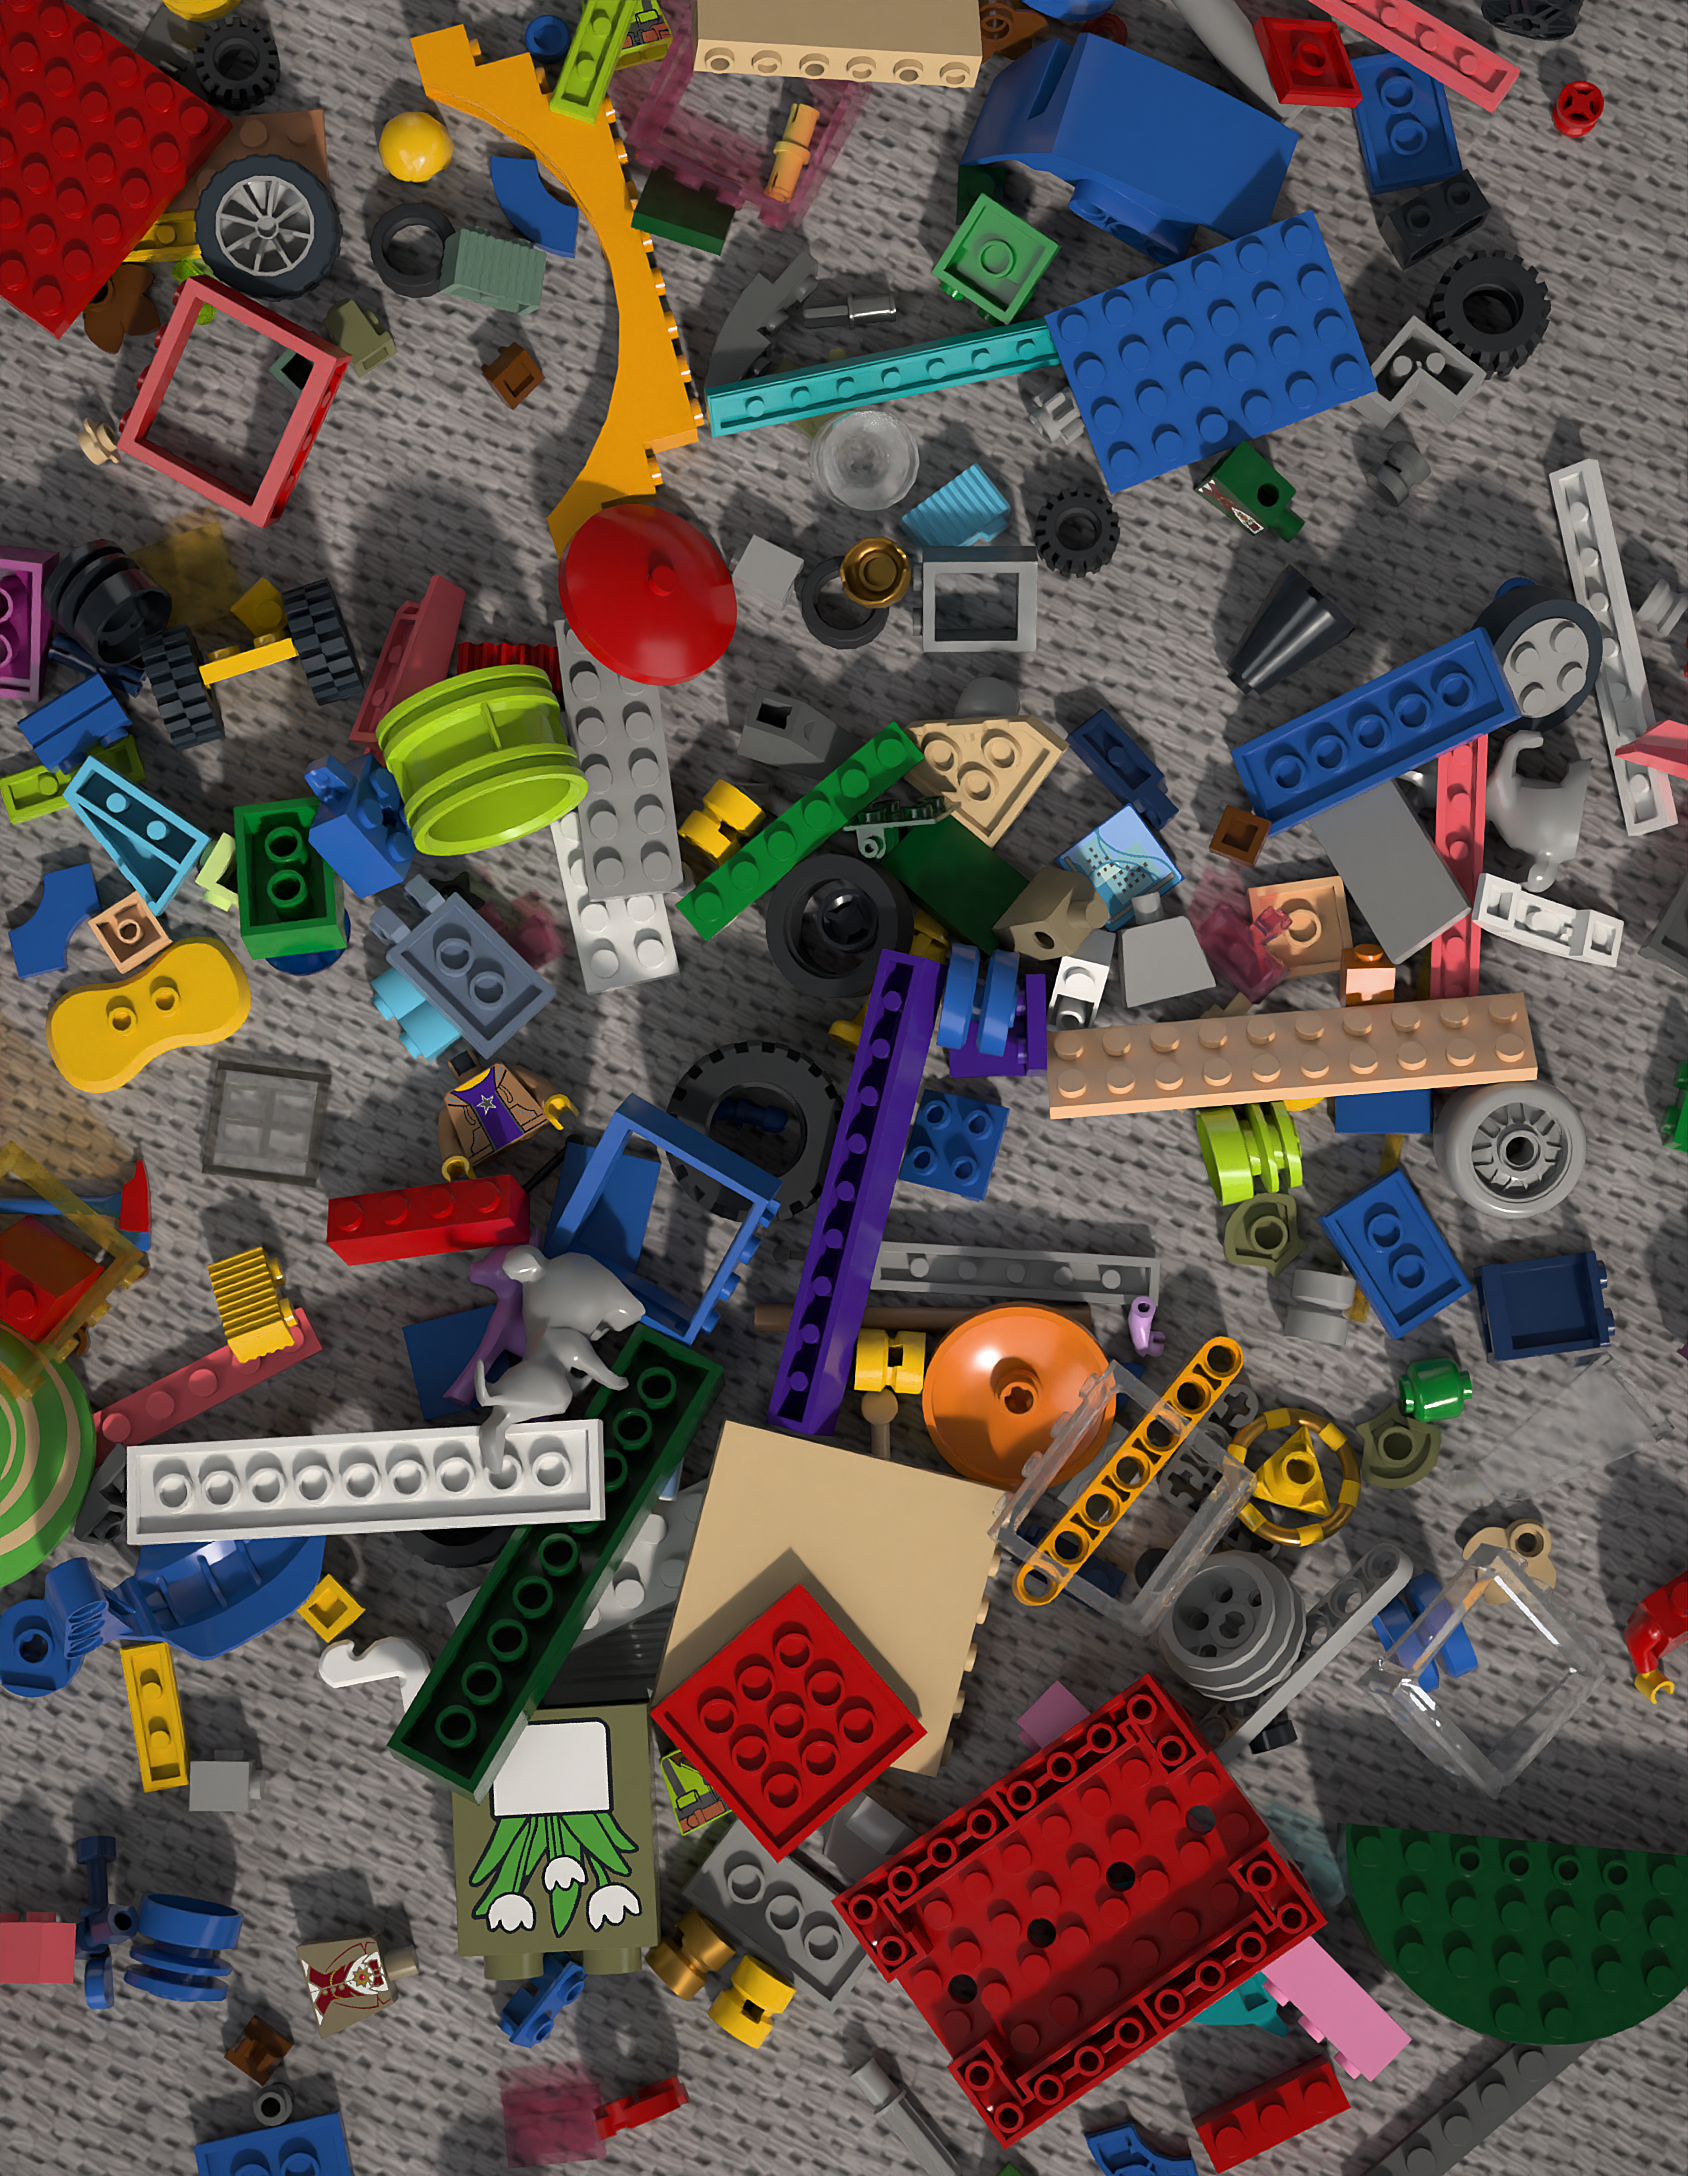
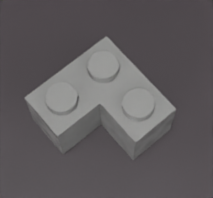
M1413 315L1370 367L1378 390L1347 403L1384 431L1413 396L1449 425L1478 391L1487 372Z

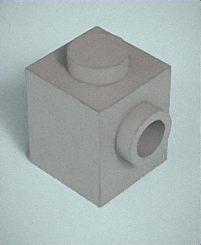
M215 1749L214 1758H197L190 1761L189 1811H250L255 1808L256 1799H263L265 1785L264 1771L256 1770L257 1758H244L243 1749Z

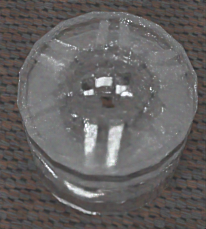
M854 410L838 413L824 422L811 440L807 457L810 478L821 495L837 506L863 511L889 508L903 499L916 481L920 463L917 442L908 427L893 415L876 410ZM852 451L866 452L862 460L866 465L865 469L851 468L855 461L851 454Z

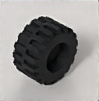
M1495 249L1492 257H1487L1486 250L1475 251L1471 260L1465 255L1456 261L1453 268L1449 266L1434 290L1425 315V320L1429 321L1428 327L1487 372L1484 380H1490L1494 372L1498 373L1499 378L1507 376L1513 367L1518 370L1525 364L1547 330L1550 320L1546 318L1551 311V300H1544L1549 291L1545 281L1538 284L1535 281L1539 274L1536 268L1532 265L1526 270L1521 266L1524 258L1515 254L1514 258L1509 260L1504 258L1506 251ZM1481 295L1499 300L1506 306L1511 315L1512 329L1501 334H1487L1475 329L1465 317L1463 302L1471 297Z

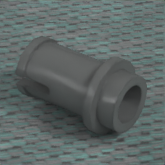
M282 2082L273 2083L258 2091L252 2106L258 2121L264 2125L275 2126L287 2120L295 2102L294 2091L289 2085ZM270 2097L277 2099L281 2108L274 2107L270 2103Z

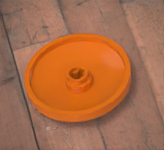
M1005 1302L982 1308L966 1316L956 1323L939 1341L929 1359L924 1374L922 1407L925 1424L931 1440L939 1453L955 1470L968 1479L1002 1487L1008 1492L1024 1493L1044 1490L1059 1485L1077 1475L1092 1462L1102 1449L1111 1431L1116 1410V1391L1114 1376L1107 1355L1094 1335L1084 1325L1070 1315L1050 1306L1032 1302Z

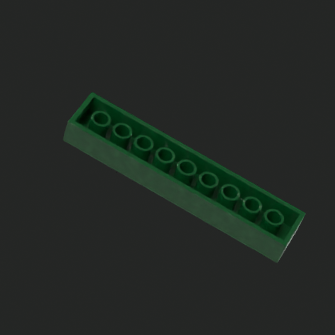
M640 1323L637 1324L610 1370L619 1377H626L629 1385L625 1389L615 1390L602 1384L581 1420H603L605 1520L517 1525L386 1745L393 1758L478 1806L482 1803L726 1385L723 1366Z

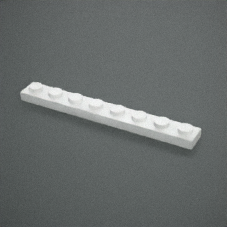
M1586 459L1550 473L1549 478L1576 600L1593 614L1602 634L1603 655L1595 687L1628 836H1638L1678 824L1667 773L1614 756L1615 750L1618 747L1629 744L1646 733V729L1655 724L1656 720L1598 460Z

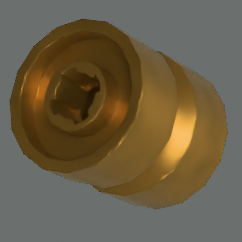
M694 1906L673 1926L675 1935L672 1938L663 1936L659 1945L653 1946L644 1955L646 1962L659 1978L687 2002L707 1983L706 1973L709 1970L718 1972L737 1952L724 1933Z

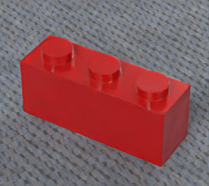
M1321 2053L1192 2118L1191 2121L1216 2172L1220 2174L1348 2110L1351 2106L1330 2063Z

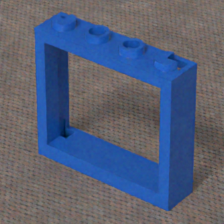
M631 1093L615 1110L543 1255L549 1260L568 1252L590 1255L610 1270L643 1304L646 1313L641 1316L640 1322L689 1349L700 1333L709 1337L717 1324L721 1313L714 1309L720 1299L727 1302L741 1279L739 1275L734 1273L738 1264L742 1262L747 1265L759 1247L761 1239L754 1235L760 1224L767 1228L778 1212L782 1202L775 1199V1196L783 1181L641 1097ZM633 1131L753 1202L696 1310L578 1241Z

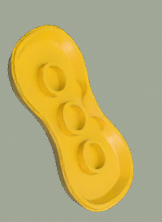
M204 936L181 939L166 948L143 971L128 979L112 983L88 984L65 993L56 1001L48 1013L45 1025L47 1045L56 1067L72 1086L84 1092H109L128 1083L152 1059L168 1050L183 1046L208 1045L225 1040L234 1034L248 1017L251 1008L250 986L239 960L223 942Z

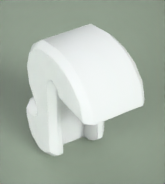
M398 1635L375 1641L362 1654L357 1650L359 1641L354 1638L334 1642L322 1652L318 1663L321 1677L333 1688L399 1676L405 1713L434 1666L427 1649L414 1638Z

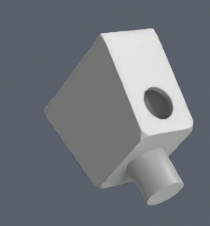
M1159 891L1132 897L1131 901L1137 925L1117 930L1122 1006L1129 1008L1215 987L1214 977L1187 915L1165 918Z

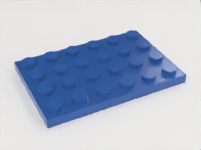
M1313 209L1044 316L1111 495L1230 449L1242 440L1245 442L1378 390Z

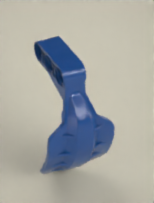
M326 1535L142 1545L134 1576L125 1579L112 1590L96 1578L87 1557L73 1558L59 1564L46 1575L44 1615L66 1659L85 1655L97 1647L118 1638L165 1641L193 1658L202 1661L213 1660L274 1627L291 1616L309 1599L320 1579Z

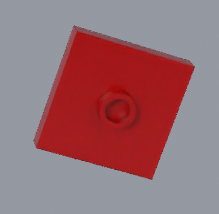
M1260 16L1252 26L1279 104L1355 108L1361 102L1363 96L1336 22Z

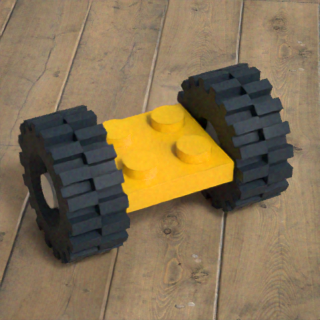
M328 578L281 592L284 611L293 637L286 639L284 630L253 639L256 649L241 653L239 645L227 647L207 654L210 663L205 665L202 653L198 649L197 641L187 623L139 638L142 650L141 655L146 666L147 677L151 683L150 687L153 696H155L157 701V707L160 715L163 717L165 728L170 733L171 741L178 751L225 737L221 710L211 683L299 655L309 686L319 706L365 692L363 677L349 632Z

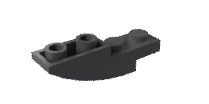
M804 249L774 283H771L758 272L742 292L718 335L710 358L704 388L762 377L768 372L772 365V361L769 359L772 356L771 342L764 336L766 334L770 337L775 336L788 319V315L785 312L796 300L800 303L806 301L819 283L816 279L818 276V261ZM703 396L704 419L707 420L705 396Z

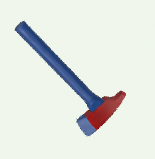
M143 1159L136 1161L135 1176L131 1181L124 1184L122 1192L106 1196L0 1195V1214L107 1215L120 1219L115 1242L118 1247L137 1251H149L151 1248V1192L149 1177Z

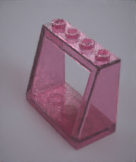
M690 3L625 139L630 150L635 152L632 159L654 171H657L659 166L662 165L676 172L674 179L677 182L696 191H699L701 185L717 191L718 194L715 198L717 201L731 205L737 211H741L743 205L759 212L757 219L775 230L782 232L784 226H788L797 231L874 89L872 82L813 79L842 93L843 96L803 179L789 204L786 205L657 142L697 72L693 71Z

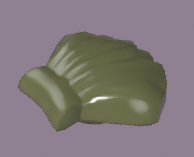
M1258 1193L1253 1195L1252 1199L1245 1200L1234 1210L1224 1228L1223 1252L1225 1258L1230 1263L1266 1267L1275 1278L1281 1274L1291 1260L1309 1247L1305 1241L1298 1237L1296 1202L1293 1196L1289 1194Z
M1395 1403L1391 1404L1377 1417L1356 1427L1357 1432L1364 1439L1361 1477L1369 1485L1390 1490L1403 1489L1426 1477L1437 1464L1442 1432L1440 1429L1432 1424L1422 1423L1402 1416Z

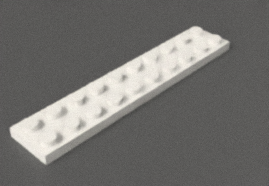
M587 1419L511 1424L505 1432L502 1473L496 1475L488 1469L480 1451L479 1428L481 1426L127 1446V1544L149 1545L605 1520L603 1420Z

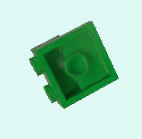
M982 192L933 269L932 274L942 280L939 288L959 301L967 297L980 306L977 314L996 327H1000L1002 323L1006 325L1015 324L1040 286L1038 282L1062 244L986 192Z

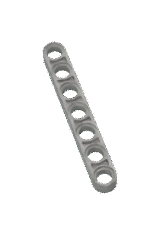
M1384 1542L1373 1547L1306 1614L1307 1631L1299 1656L1293 1663V1669L1288 1678L1277 1682L1258 1694V1706L1250 1715L1244 1716L1243 1709L1245 1703L1251 1697L1234 1701L1221 1700L1197 1724V1727L1209 1744L1214 1733L1220 1729L1225 1730L1223 1742L1214 1749L1225 1766L1406 1586L1413 1573V1563L1408 1555L1392 1543ZM1396 1557V1566L1392 1573L1385 1578H1380V1569L1384 1562ZM1361 1592L1362 1599L1359 1606L1352 1612L1346 1613L1345 1606L1350 1596ZM1327 1626L1325 1640L1319 1646L1312 1648L1311 1640L1314 1633L1321 1627Z

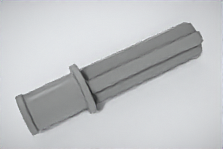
M873 2056L860 2063L849 2074V2078L857 2084L876 2108L874 2115L877 2118L881 2116L930 2176H960L962 2173L961 2166L904 2097L907 2093L904 2088L898 2090L875 2062L876 2060Z

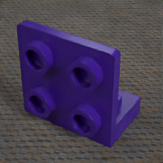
M1026 974L1024 981H1016V984L1020 985L1013 1027L1008 1028L1003 1057L978 1053L975 1046L978 1023L970 1021L966 1044L960 1050L949 1048V1074L952 1078L1045 1076L1046 1070H1048L1045 974Z

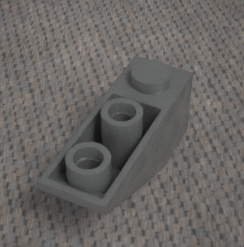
M757 686L744 723L737 754L822 781L866 743L805 702Z

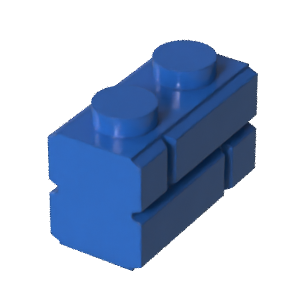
M97 671L16 723L45 768L53 774L61 770L64 775H67L82 767L87 760L85 754L101 744L104 750L124 740L129 735L125 728L133 724V721L103 675Z

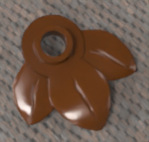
M984 0L979 3L983 56L980 65L985 63L994 52L1015 61L1032 49L1033 38L1051 34V27L1047 19L1039 12L1029 9H1017L1007 0Z
M134 264L119 266L101 288L106 291L104 300L97 303L90 301L82 311L85 314V333L91 342L102 351L115 355L122 346L125 334L143 336L151 334L160 328L161 323L158 312L151 301L144 296L155 278L154 274L147 269Z

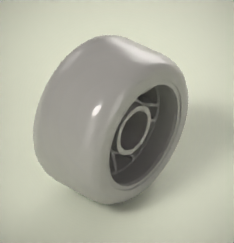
M1537 1077V1080L1460 1086L1449 1097L1440 1111L1434 1130L1433 1148L1439 1172L1457 1196L1473 1208L1487 1215L1503 1219H1524L1550 1210L1571 1192L1583 1171L1587 1154V1138L1581 1116L1570 1099L1559 1089ZM1522 1137L1519 1150L1513 1156L1507 1158L1506 1147L1513 1138Z

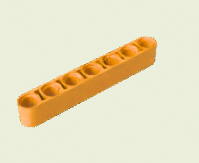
M1215 1337L1203 1343L1192 1354L1125 1436L1119 1446L1015 1571L1011 1587L1014 1596L1019 1602L1027 1606L1043 1605L1051 1602L1065 1587L1239 1373L1243 1365L1244 1355L1236 1341L1229 1337ZM1211 1348H1219L1227 1354L1229 1366L1226 1372H1216L1209 1366L1207 1355ZM1182 1384L1190 1385L1198 1392L1199 1403L1194 1410L1186 1409L1178 1402L1177 1391ZM1150 1422H1161L1168 1429L1169 1440L1164 1447H1157L1148 1440L1147 1427ZM1122 1458H1129L1138 1466L1139 1477L1132 1485L1122 1482L1117 1476L1116 1466ZM1092 1495L1104 1498L1108 1504V1515L1102 1522L1090 1519L1086 1513V1502ZM1062 1532L1073 1535L1078 1543V1552L1071 1560L1063 1559L1055 1550V1540ZM1031 1570L1042 1572L1048 1582L1047 1590L1040 1598L1029 1595L1024 1587V1578Z

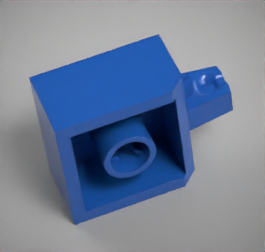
M370 752L344 764L339 763L332 755L324 756L308 764L304 778L321 802L310 828L308 842L360 899L403 882L417 848L412 839V829L407 825L404 816V802L392 774Z

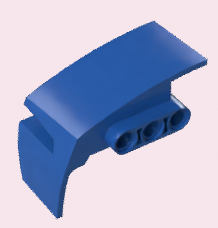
M1079 33L1074 47L1059 38L1051 39L1030 49L993 79L959 166L975 167L995 161L1015 160L1034 170L1050 172L1075 187L1068 203L1069 208L1075 214L1154 261L1169 266L1186 259L1199 224L1231 241L1268 226L1300 134L1229 94L1160 61L1097 35Z

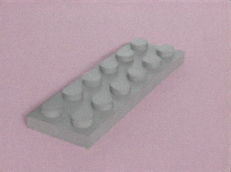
M567 619L556 620L554 624L570 747L576 751L579 757L580 770L584 772L589 785L586 796L578 804V813L590 903L685 891L659 688L655 685L632 681L613 672L593 657L582 645L571 629Z

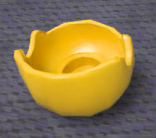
M410 111L395 116L385 125L378 144V152L383 167L398 180L413 183H426L437 172L447 170L451 163L454 149L450 133L444 125L428 113Z

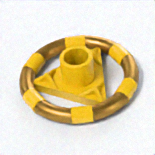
M1284 1407L1262 1412L1255 1416L1250 1424L1242 1428L1232 1439L1230 1445H1228L1223 1465V1480L1228 1501L1236 1516L1252 1532L1263 1539L1284 1546L1299 1547L1323 1542L1336 1534L1348 1522L1356 1509L1361 1489L1358 1459L1348 1438L1326 1418L1297 1408ZM1290 1425L1301 1427L1242 1484L1241 1472L1247 1448L1256 1437L1265 1431ZM1308 1430L1315 1432L1336 1453L1341 1464L1343 1482L1337 1506L1333 1511H1331ZM1246 1495L1325 1519L1320 1523L1295 1529L1280 1527L1267 1521L1248 1501Z

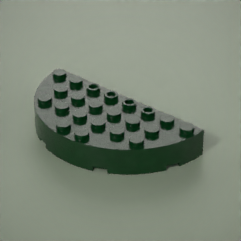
M1337 1822V1853L1340 1876L1354 1914V1920L1367 1945L1384 1969L1403 1989L1423 2005L1452 2022L1480 2034L1508 2042L1538 2046L1580 2044L1606 2038L1634 2027L1664 2008L1688 1986V1856Z

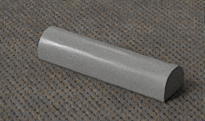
M1171 0L1249 105L1288 127L1307 105L1279 104L1252 27L1253 25L1235 1Z

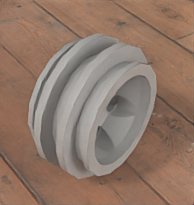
M1230 1550L1208 1555L1183 1571L1169 1589L1158 1618L1159 1646L1169 1667L1204 1696L1226 1701L1257 1696L1279 1682L1298 1658L1307 1631L1305 1603L1294 1582L1260 1554L1240 1550ZM1257 1594H1261L1262 1604L1258 1607H1253L1254 1597ZM1217 1648L1216 1657H1204L1209 1649Z

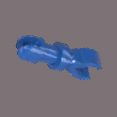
M726 1097L718 1105L711 1119V1122L730 1119L734 1120L733 1125L743 1127L744 1122L761 1126V1131L779 1133L785 1129L783 1126L786 1125L788 1116L779 1107L767 1105L766 1108L749 1105V1099L739 1097V1101L736 1102Z

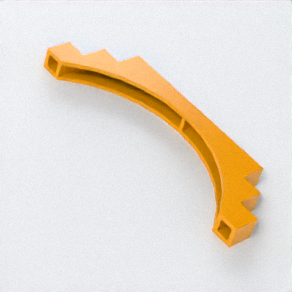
M464 24L410 38L426 97L487 122L529 150L567 189L593 228L614 282L619 310L618 370L607 418L585 467L552 513L546 518L560 564L563 550L569 539L590 517L599 511L616 505L645 504L658 500L655 486L663 484L656 456L651 458L646 456L698 442L697 427L704 425V420L697 397L688 399L684 383L692 381L685 354L675 355L671 340L679 338L672 310L666 312L662 310L659 296L665 295L666 289L660 268L651 269L646 253L654 251L650 233L630 227L634 210L639 201V195L634 180L625 182L621 169L622 166L629 165L622 137L612 138L609 124L616 122V117L609 94L605 95L595 125L550 111L549 104L554 92L550 93L543 66L534 68L530 52L484 64L477 38L468 40Z

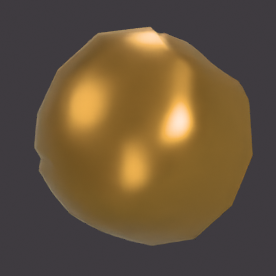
M884 536L865 537L851 546L839 568L844 593L851 600L868 609L886 608L901 600L909 589L911 581V564L906 551L899 543Z

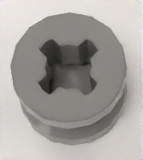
M1660 577L1647 594L1634 617L1641 622L1649 620L1657 625L1658 632L1666 637L1688 607V594L1685 592L1676 593L1671 590L1669 582Z

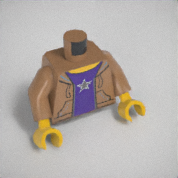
M472 1049L466 1050L447 1063L459 1086L443 1096L446 1105L438 1114V1148L443 1161L442 1174L447 1183L454 1182L455 1178L462 1174H466L469 1180L476 1179L472 1168L475 1171L479 1170L552 1125L556 1129L562 1130L563 1126L558 1122L560 1115L565 1111H572L577 1117L579 1111L570 1099L561 1094L547 1078L521 1065L506 1068L501 1061L484 1070Z

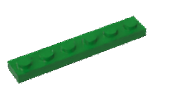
M895 721L891 722L677 902L675 907L703 940L708 942L777 884L791 869L803 862L841 830L843 826L853 820L859 811L866 809L924 760L925 756Z

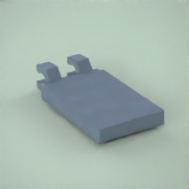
M418 873L405 885L404 889L406 891L403 893V897L422 916L408 928L384 904L370 916L372 922L369 923L368 927L385 945H388L384 949L386 960L487 1060L555 997L556 991L460 895L454 892L450 897L447 895L442 897Z

